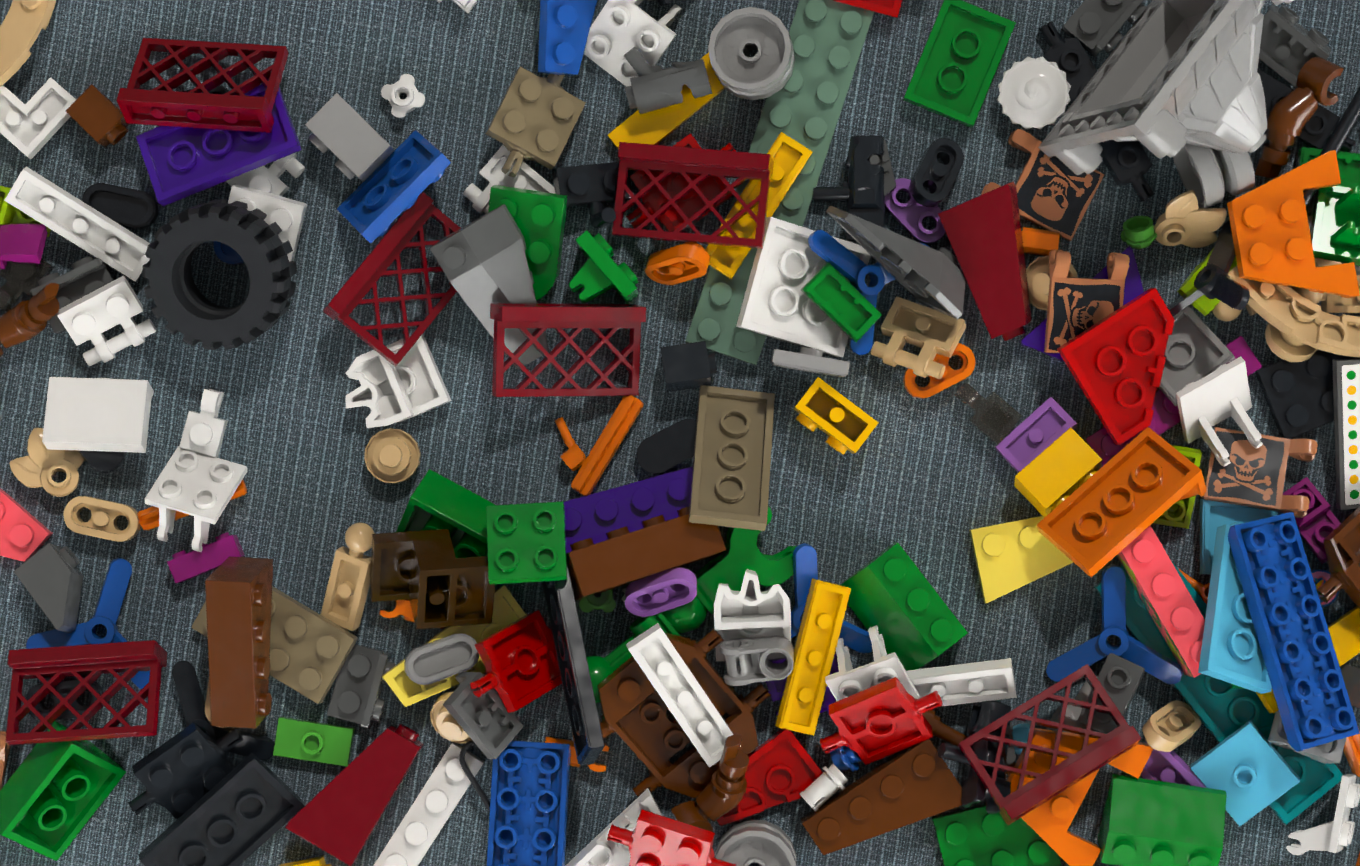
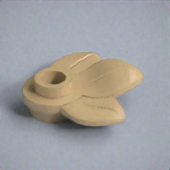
M1195 191L1184 192L1172 199L1166 205L1165 213L1157 219L1154 226V232L1157 233L1156 240L1165 246L1180 244L1191 248L1208 246L1217 241L1218 238L1214 231H1217L1223 225L1227 216L1226 208H1199Z
M34 428L28 439L27 450L29 455L10 461L11 471L26 487H43L47 493L56 497L71 494L79 484L78 469L84 462V458L78 450L47 449L42 442L43 428ZM56 472H65L67 476L63 482L57 483L53 481V475Z

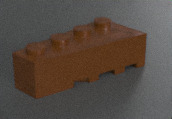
M690 506L677 510L678 518L665 521L664 516L660 515L642 521L643 529L631 533L628 526L606 533L608 540L596 544L593 543L592 538L570 544L572 551L566 554L575 601L581 600L593 593H602L625 585L627 582H634L664 570L680 567L726 551L719 527L716 525L690 523Z
M229 556L205 580L211 726L256 729L263 719L270 714L272 697L268 693L270 674L273 559Z
M930 739L897 752L847 786L843 791L841 790L829 798L818 808L817 812L811 810L801 817L800 820L821 853L826 855L962 805V787L944 760L938 756V751Z

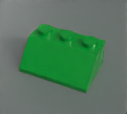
M429 469L410 497L396 532L448 529L456 558L488 556L486 506H493L495 504Z
M897 542L891 544L840 584L851 588L847 603L867 630L870 627L878 626V634L883 635L887 655L895 652L906 671L921 668L968 634Z
M56 721L52 724L57 731L67 729V727ZM89 740L37 743L0 790V834L57 861L125 775L126 770Z
M1113 774L1098 832V844L1102 849L1100 852L1101 863L1119 866H1218L1223 850L1226 791Z

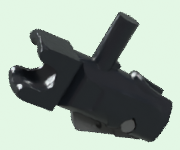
M852 136L844 165L848 171V181L843 182V187L813 188L814 202L847 201L848 213L886 229L885 196L896 188L887 143L883 136ZM846 232V240L855 242L856 240Z
M990 701L981 702L980 707L973 706L968 733L973 735L1010 712L1011 707L1006 704ZM1011 721L1007 724L1005 738L1013 740ZM1002 727L991 735L1000 737ZM982 739L971 746L978 759L992 763L995 762L998 743ZM942 742L938 748V756L940 758L969 765L968 778L962 782V806L967 808L985 799L986 811L989 814L999 813L1001 810L960 747ZM1003 744L999 764L1008 766L1016 761L1015 748ZM984 767L989 776L992 777L993 769ZM998 770L995 785L1005 798L1010 794L1011 782L1005 781L1006 772Z

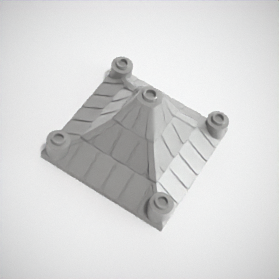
M1152 0L1038 148L1048 157L1056 156L1076 175L1084 172L1088 175L1100 165L1103 157L1100 156L1103 148L1099 143L1109 140L1116 142L1140 141L1157 158H1163L1166 155L1171 158L1180 152L1185 144L1238 154L1246 151L1249 153L1256 151L1266 139L1264 132L1268 126L1264 91L1260 74L1257 72L1264 19L1261 10L1266 0ZM1270 0V1H1271L1274 5H1279V4H1281V3H1283V2H1284L1285 4H1290V3L1293 2L1294 0Z

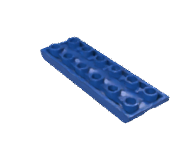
M1284 513L1231 526L1228 533V541L1288 743L1296 751H1302L1360 734L1294 513Z
M512 740L498 758L493 759L487 866H564L571 757L570 744Z

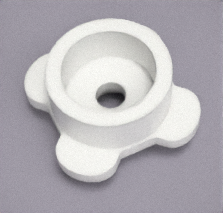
M403 74L399 81L392 85L386 84L381 90L382 97L389 101L392 106L391 113L396 118H404L407 113L415 108H421L425 104V96L423 93L418 92L414 85L415 79L410 74ZM406 93V99H400V94Z

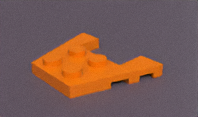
M1336 150L1329 151L1227 203L1239 278L1280 286L1299 287L1318 293L1336 294L1344 298L1360 296L1354 262L1316 267L1303 191L1333 187L1341 184Z
M1034 728L1031 744L1053 749L1057 731ZM1062 732L1058 750L1072 754L1077 753L1082 748L1084 736ZM1089 737L1088 745L1098 739ZM1139 742L1135 747L1108 764L1139 778L1153 748L1147 743ZM1025 749L1022 750L1014 768L1021 769ZM1030 750L1026 770L1039 774L1045 773L1050 768L1052 755ZM1057 757L1055 766L1066 759ZM1099 769L1021 817L1069 866H1093L1102 850L1098 845L1068 831ZM1010 773L1007 781L1011 782L1010 794L1017 790L1020 775ZM1024 777L1023 786L1034 779Z

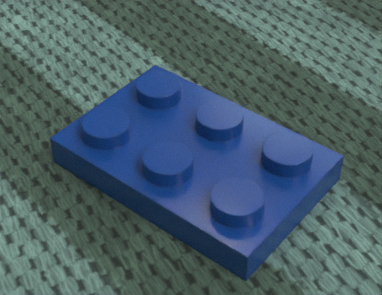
M415 130L337 210L369 243H372L377 237L383 236L389 230L391 223L403 211L408 210L416 203L418 196L430 184L435 183L443 176L445 169L451 162Z

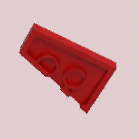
M781 729L748 754L749 764L745 773L747 781L745 794L735 808L716 821L722 826L763 812L764 809L781 803H789L800 799L801 795L799 793L803 792L823 773L792 731Z

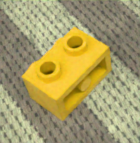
M819 377L815 379L793 408L799 413L795 418L799 423L812 432L818 427L829 436L825 442L842 455L847 450L855 454L879 423Z
M1070 427L1015 476L1014 486L1045 518L1101 468L1102 459Z

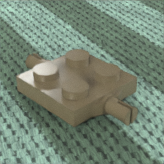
M521 66L517 69L485 133L501 142L510 151L501 169L504 174L510 170L508 176L516 177L524 159L536 161L550 170L555 167L586 102L569 94L560 86L565 75L549 74L547 78H543Z

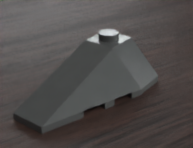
M505 204L442 238L430 248L449 282L493 339L494 319H490V303H537L533 289L534 279L532 271H529L525 254L527 249L525 239ZM505 328L504 345L514 353L527 338L518 328ZM537 328L526 329L532 334ZM544 331L537 338V341L549 352L548 340ZM532 344L518 360L523 365H526L543 355Z
M833 206L827 209L826 212L918 302L955 319L961 317L963 314L966 278L963 272L956 266L958 260L951 252L942 247L939 251Z

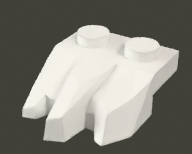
M424 334L420 336L396 367L378 352L372 350L356 357L345 373L350 379L359 380L361 384L360 387L346 395V409L361 406L370 407L371 413L366 418L367 428L398 423L451 401ZM403 339L386 347L396 354L404 344Z
M747 569L741 591L731 590L728 584L719 583L714 601V629L724 639L723 642L737 638L753 639L771 636H783L791 642L790 599L779 584L773 585L767 591L761 592L756 571ZM719 644L715 647L716 661H725V655L720 652ZM773 652L767 656L768 659H787L780 652Z

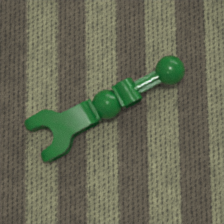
M769 505L767 524L771 521L772 518V510L769 507ZM728 527L726 531V551L719 553L694 573L697 578V595L694 600L653 616H639L629 627L634 635L606 657H586L596 703H600L597 685L632 657L626 646L628 642L659 623L665 633L680 636L679 633L692 632L698 629L705 621L707 612L714 613V601L719 583L728 584L731 590L741 591L747 569L756 571L760 585H781L794 574L793 552L797 546H788L774 555L762 554L757 547V538L761 531Z

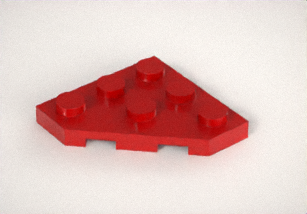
M1150 288L1057 348L1115 445H1121L1151 425L1156 389L1160 387L1166 357H1164L1169 335H1172L1175 322L1156 288Z

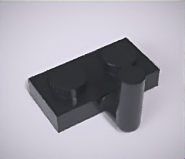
M620 162L557 167L552 170L555 194L568 196L567 206L588 204L591 225L597 229L602 228L616 219V212L612 208L604 209L603 203L615 202ZM628 169L627 186L632 191ZM627 192L625 195V201L631 199L630 195Z

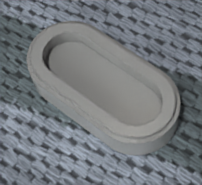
M455 633L416 647L405 658V673L413 682L420 685H428L467 671L478 661L479 653L475 647L477 642L467 634Z

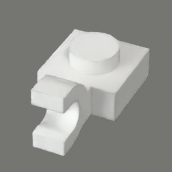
M204 389L200 413L189 411L180 448L212 457L219 456L228 422L227 420L217 418L225 392Z

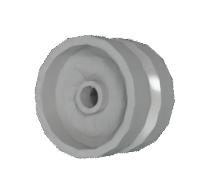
M755 7L734 10L721 18L711 32L708 45L711 66L723 87L736 97L749 100L768 98L783 89L792 76L795 55L789 32L780 18L768 10ZM755 49L758 51L754 57H747L750 56V50Z
M1185 144L1180 152L1173 156L1180 179L1186 191H1195L1199 208H1209L1222 202L1225 191L1230 195L1237 196L1254 188L1255 173L1248 151L1238 154Z
M748 819L733 825L721 836L715 849L714 858L736 864V866H750L754 862L759 863L760 865L758 866H796V851L791 838L779 826L766 820Z

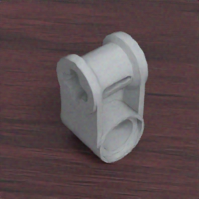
M783 636L753 639L737 638L725 641L719 646L720 652L725 655L727 673L724 675V682L730 686L782 680L789 676L793 670L794 648L792 643ZM773 652H780L787 659L777 664L770 662L767 656Z

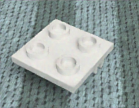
M608 0L590 27L583 54L626 87L631 86L630 78L639 75L624 55L636 47L650 66H656L677 35L668 28L674 22V17L682 10L677 4L659 21H656L638 7L643 0Z
M1241 356L1228 364L1221 365L1214 372L1200 380L1189 383L1176 393L1184 440L1189 444L1202 437L1221 466L1225 467L1231 463L1228 459L1230 455L1212 427L1230 416L1245 433L1248 441L1255 449L1263 445L1260 441L1262 438L1261 434L1246 413L1247 410L1252 408L1246 364Z
M178 446L145 497V504L159 508L157 539L164 542L168 541L167 532L173 533L176 511L194 516L192 550L202 552V543L207 544L210 523L215 525L246 475L247 466Z
M877 625L868 629L874 662L853 669L848 646L844 647L843 638L838 639L836 654L839 672L825 676V682L836 701L894 677L898 678L908 694L916 699L921 698L896 653L893 652L887 655L882 634H878Z
M1342 775L1334 821L1306 830H1298L1288 835L1289 838L1301 842V845L1293 843L1291 846L1288 845L1286 847L1291 854L1302 855L1309 850L1338 853L1344 849V846L1351 844L1355 822L1349 821L1351 808L1358 807L1360 800V784L1355 783L1356 775Z

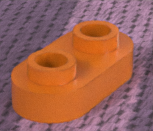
M686 242L650 254L645 274L657 283L676 285L704 276L707 273L710 255L700 244Z
M957 344L952 356H957L962 361V366L958 370H954L949 366V357L936 354L933 361L945 365V372L941 379L928 375L929 382L925 387H920L916 384V375L912 369L907 368L903 377L905 389L913 397L924 399L966 379L975 368L976 360L974 353L966 345Z

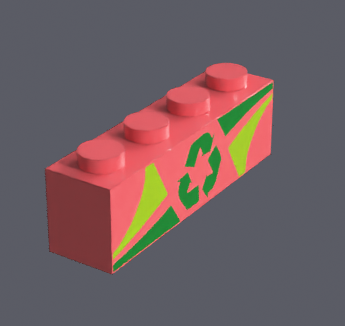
M1150 525L1116 556L1175 659L1182 667L1183 673L1186 676L1195 678L1201 674L1198 671L1205 619Z

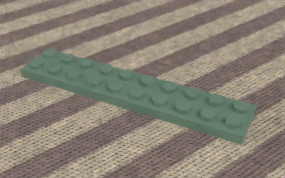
M799 0L789 30L795 55L792 76L783 89L766 99L749 153L767 154L780 132L791 137L813 151V153L774 212L773 218L803 227L813 197V188H816L874 15L873 11L833 0ZM746 179L736 188L739 196L750 181L749 179ZM735 196L733 197L729 212L737 201ZM751 248L732 280L710 266L685 341L686 343L706 341L707 350L755 366L757 365L766 335L736 327L757 248Z

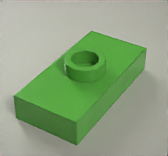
M279 717L273 755L347 767L350 764L355 728Z

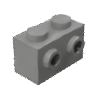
M338 93L305 124L312 132L308 139L323 154L328 149L335 154L339 160L334 165L349 180L356 175L364 182L395 151Z

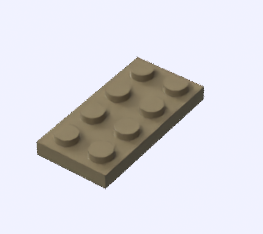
M700 385L689 509L690 523L765 531L768 515L774 393Z
M272 586L269 675L313 702L320 704L325 699L358 637ZM205 601L191 628L208 638Z

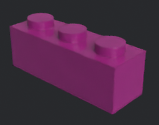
M226 532L215 537L216 542L211 544L202 543V552L192 551L186 554L185 550L173 554V559L167 561L175 583H182L218 568L229 556L244 557L245 554L237 535H229Z

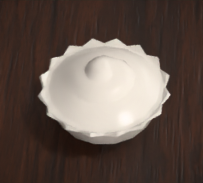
M1028 56L1023 61L1014 62L1011 69L1004 71L1003 80L998 84L1000 94L997 100L1002 105V113L1010 118L1012 124H1020L1025 129L1032 127L1042 129L1046 125L1054 124L1058 117L1065 114L1066 105L1071 101L1069 96L1071 85L1066 80V72L1060 70L1056 62H1048L1043 56L1036 59Z

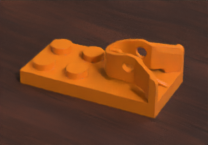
M1147 427L1037 524L1038 530L1088 576L1092 577L1174 503L1196 495L1202 497L1206 493L1202 470L1151 428Z

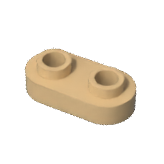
M89 496L73 498L67 503L63 513L65 524L73 532L116 542H125L133 539L141 527L137 515L138 512L133 507ZM84 508H88L92 514L88 522H84L80 518V512ZM120 516H125L128 520V526L124 530H120L116 524Z
M1174 700L1152 714L1143 725L1142 731L1147 744L1157 751L1171 752L1195 734L1201 726V719L1188 704Z

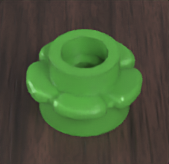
M1134 216L1127 219L1123 223L1121 240L1134 249H1143L1150 246L1157 238V233L1154 232L1155 225H1153V220L1148 216Z

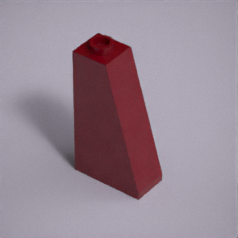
M1013 181L938 214L991 339L1002 335L1004 341L1025 333L1023 326L1032 321L1017 189Z
M399 724L398 728L392 725L388 727L288 822L285 828L352 866L424 745L417 740L419 734L402 724Z

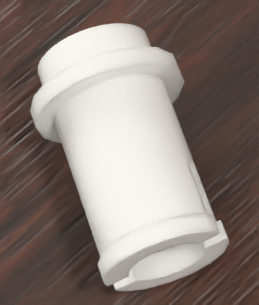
M834 764L829 768L824 766L822 768L824 772L803 792L799 793L815 812L840 788L842 791L845 789L843 785L848 779Z

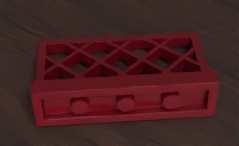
M143 38L127 88H120L116 101L127 124L271 133L274 124L271 112L289 53L286 46ZM151 51L167 52L169 55L154 65H151L148 61ZM192 54H202L205 57L190 67H187L182 61ZM227 56H238L240 58V61L225 70L218 64L219 61ZM264 58H275L274 64L261 72L254 66L255 63ZM177 64L182 72L165 81L160 76V73ZM212 66L218 74L201 84L195 76ZM248 68L254 76L237 86L231 78ZM153 77L160 84L152 90L139 89L140 85ZM189 79L195 85V88L188 92L173 91L174 88ZM224 82L232 89L225 94L209 93V91ZM260 84L266 89L264 97L245 95Z
M619 142L618 158L620 163L614 209L616 219L613 221L612 227L613 236L763 249L770 178L773 174L774 165L770 154ZM628 169L645 171L652 180L636 195L627 186ZM650 171L662 173L655 178ZM671 173L682 174L689 185L675 197L671 198L660 183ZM687 174L700 176L692 181ZM709 176L719 177L727 188L709 202L697 186ZM725 178L737 179L732 184H729ZM746 179L761 180L760 195L748 205L734 190ZM657 186L668 199V202L651 216L639 200ZM694 189L706 205L688 219L676 203ZM627 192L630 195L631 199L625 203V195ZM732 193L744 208L726 222L714 206L728 194ZM636 203L648 219L636 229L622 227L623 213ZM759 204L758 215L756 216L752 209ZM671 207H674L686 221L673 232L664 231L656 222ZM711 209L723 225L713 234L704 235L697 230L693 223ZM749 213L757 223L755 239L739 238L731 226L745 214ZM653 224L657 230H647L646 228ZM688 227H690L695 232V234L682 232L685 231ZM728 230L733 237L720 235Z
M424 192L418 196L416 203L411 208L405 210L323 309V312L330 318L339 320L395 367L457 292L450 282V288L446 293L431 294L428 273L443 272L441 267L427 266L425 247H432L440 240L424 241L423 225L431 216L443 226L444 237L457 231L460 227L432 204L433 200ZM417 233L418 242H410ZM408 248H419L421 268L401 270V251ZM394 261L395 270L386 271ZM422 274L424 294L404 296L402 275ZM396 276L398 296L378 298L376 285L380 277ZM371 289L372 299H363ZM431 299H440L432 309ZM425 300L427 312L423 321L407 322L405 302ZM399 302L401 323L381 324L379 304ZM373 304L375 325L360 326L349 317L357 305ZM417 327L409 337L408 328ZM402 328L404 344L394 354L383 345L382 330ZM368 331H376V338Z
M490 303V319H494L492 396H639L641 322H646L645 306L636 304ZM505 328H518L527 338L514 353L504 345ZM526 328L537 329L531 334ZM547 328H554L563 339L548 353L537 341V338ZM562 328L573 329L567 334ZM583 328H590L599 339L584 353L572 339ZM598 328L608 329L604 334H602ZM619 328H630L629 344L619 352L608 339ZM533 344L545 358L529 372L518 358ZM569 344L580 358L566 372L554 358ZM604 344L615 358L601 371L590 358ZM504 353H505V354L507 355V357H508V359H507L505 362H504ZM514 363L526 377L515 388H503L504 372ZM550 363L562 377L551 388H544L535 377ZM586 363L597 377L587 387H580L571 377ZM620 363L628 370V387H615L607 378ZM532 382L536 388L526 387ZM566 382H568L572 387H562V386H563ZM602 382H604V384H605L607 387H598V386H599Z
M155 640L9 650L7 665L12 668V680L5 741L9 745L157 735L162 667L167 666V652ZM139 671H150L149 683L138 693L127 684ZM125 672L121 677L117 674ZM111 673L117 680L100 696L90 685L102 674ZM81 675H88V676H87L85 679H83V677H82ZM66 676H75L80 683L64 698L55 687ZM38 678L44 685L27 700L22 695L23 679ZM124 686L134 697L117 713L107 702ZM88 689L97 700L80 715L71 704ZM51 691L61 702L44 718L35 706ZM141 703L147 709L146 725L130 726L124 719ZM105 706L114 717L103 728H93L88 721ZM68 708L78 719L66 730L57 731L51 723ZM30 711L41 720L29 733H18L19 722ZM120 723L124 725L122 727H117ZM83 725H85L88 729H80V728H81Z
M1086 664L961 741L958 746L1001 810L1000 814L1007 825H1010L1129 751L1142 738L1133 726L1130 727L1089 665ZM1085 677L1093 689L1091 703L1069 698L1071 684ZM1065 689L1064 697L1055 695ZM1097 697L1099 698L1103 706L1096 704ZM1045 700L1062 703L1059 723L1037 718L1039 704ZM1067 705L1089 709L1085 729L1064 724ZM1034 708L1032 717L1023 715L1027 711ZM1094 711L1109 714L1117 728L1107 734L1091 731ZM1014 719L1030 723L1027 743L1005 738L1007 724ZM1035 724L1057 729L1053 749L1031 744ZM1002 727L1000 737L991 735ZM1062 731L1084 735L1080 751L1072 754L1058 750ZM1089 737L1098 739L1088 745ZM982 739L998 743L995 762L992 763L978 759L971 746ZM1003 744L1025 749L1021 769L999 764ZM1030 750L1052 755L1048 771L1039 774L1026 770ZM1057 757L1066 759L1055 766ZM984 767L993 769L992 777L989 776ZM998 770L1020 775L1017 790L1005 798L995 785ZM1024 777L1034 779L1023 786Z

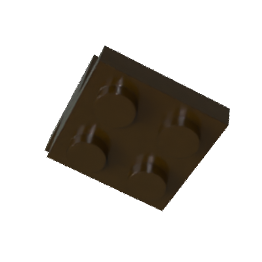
M448 529L372 534L370 596L372 602L410 599L416 629L492 623L495 584L490 585L488 556L456 558Z

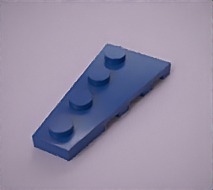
M540 0L538 72L568 76L578 75L597 0Z

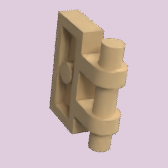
M896 296L881 325L882 334L891 337L888 345L875 341L871 349V355L883 359L884 364L896 367L898 364L912 369L913 373L920 377L926 378L929 375L941 379L945 372V365L933 360L936 354L951 358L966 329L965 320L961 318L955 319L938 310ZM909 343L922 348L919 355L904 351L905 344Z

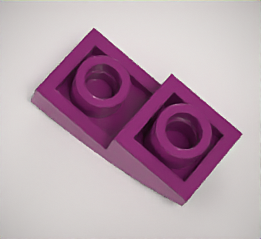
M43 224L0 225V269H6L8 261L40 264L48 234L46 226Z
M1305 477L1285 491L1283 495H1301L1309 498L1310 503L1306 516L1304 518L1295 517L1301 538L1318 560L1324 564L1327 562V556L1323 540L1341 523L1330 511V504L1311 481Z

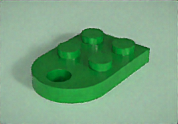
M493 185L490 189L488 213L505 204L522 232L527 248L525 254L529 271H532L534 279L533 289L536 300H538L553 288L559 277L568 196Z

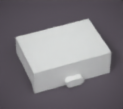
M49 377L42 442L49 450L146 453L151 399L154 390L148 380Z

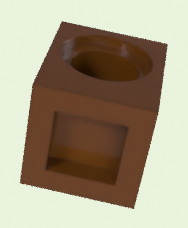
M92 84L66 110L97 143L105 148L110 143L115 145L120 142L128 132L126 127L129 124L126 123L121 110Z

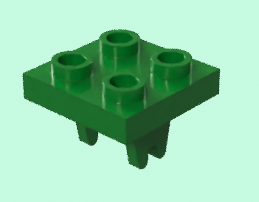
M1337 185L1317 189L1310 234L1315 258L1341 263L1354 262L1355 265L1360 266L1359 187L1348 188Z
M587 230L576 239L578 248L588 260L570 281L569 286L572 292H577L584 288L579 294V298L583 304H586L613 288L626 304L631 302L638 295V290L635 286L639 283L638 278L625 262L618 266L611 258L614 255L613 249L599 233L593 237Z
M563 501L486 506L488 579L490 585L567 580L565 510Z

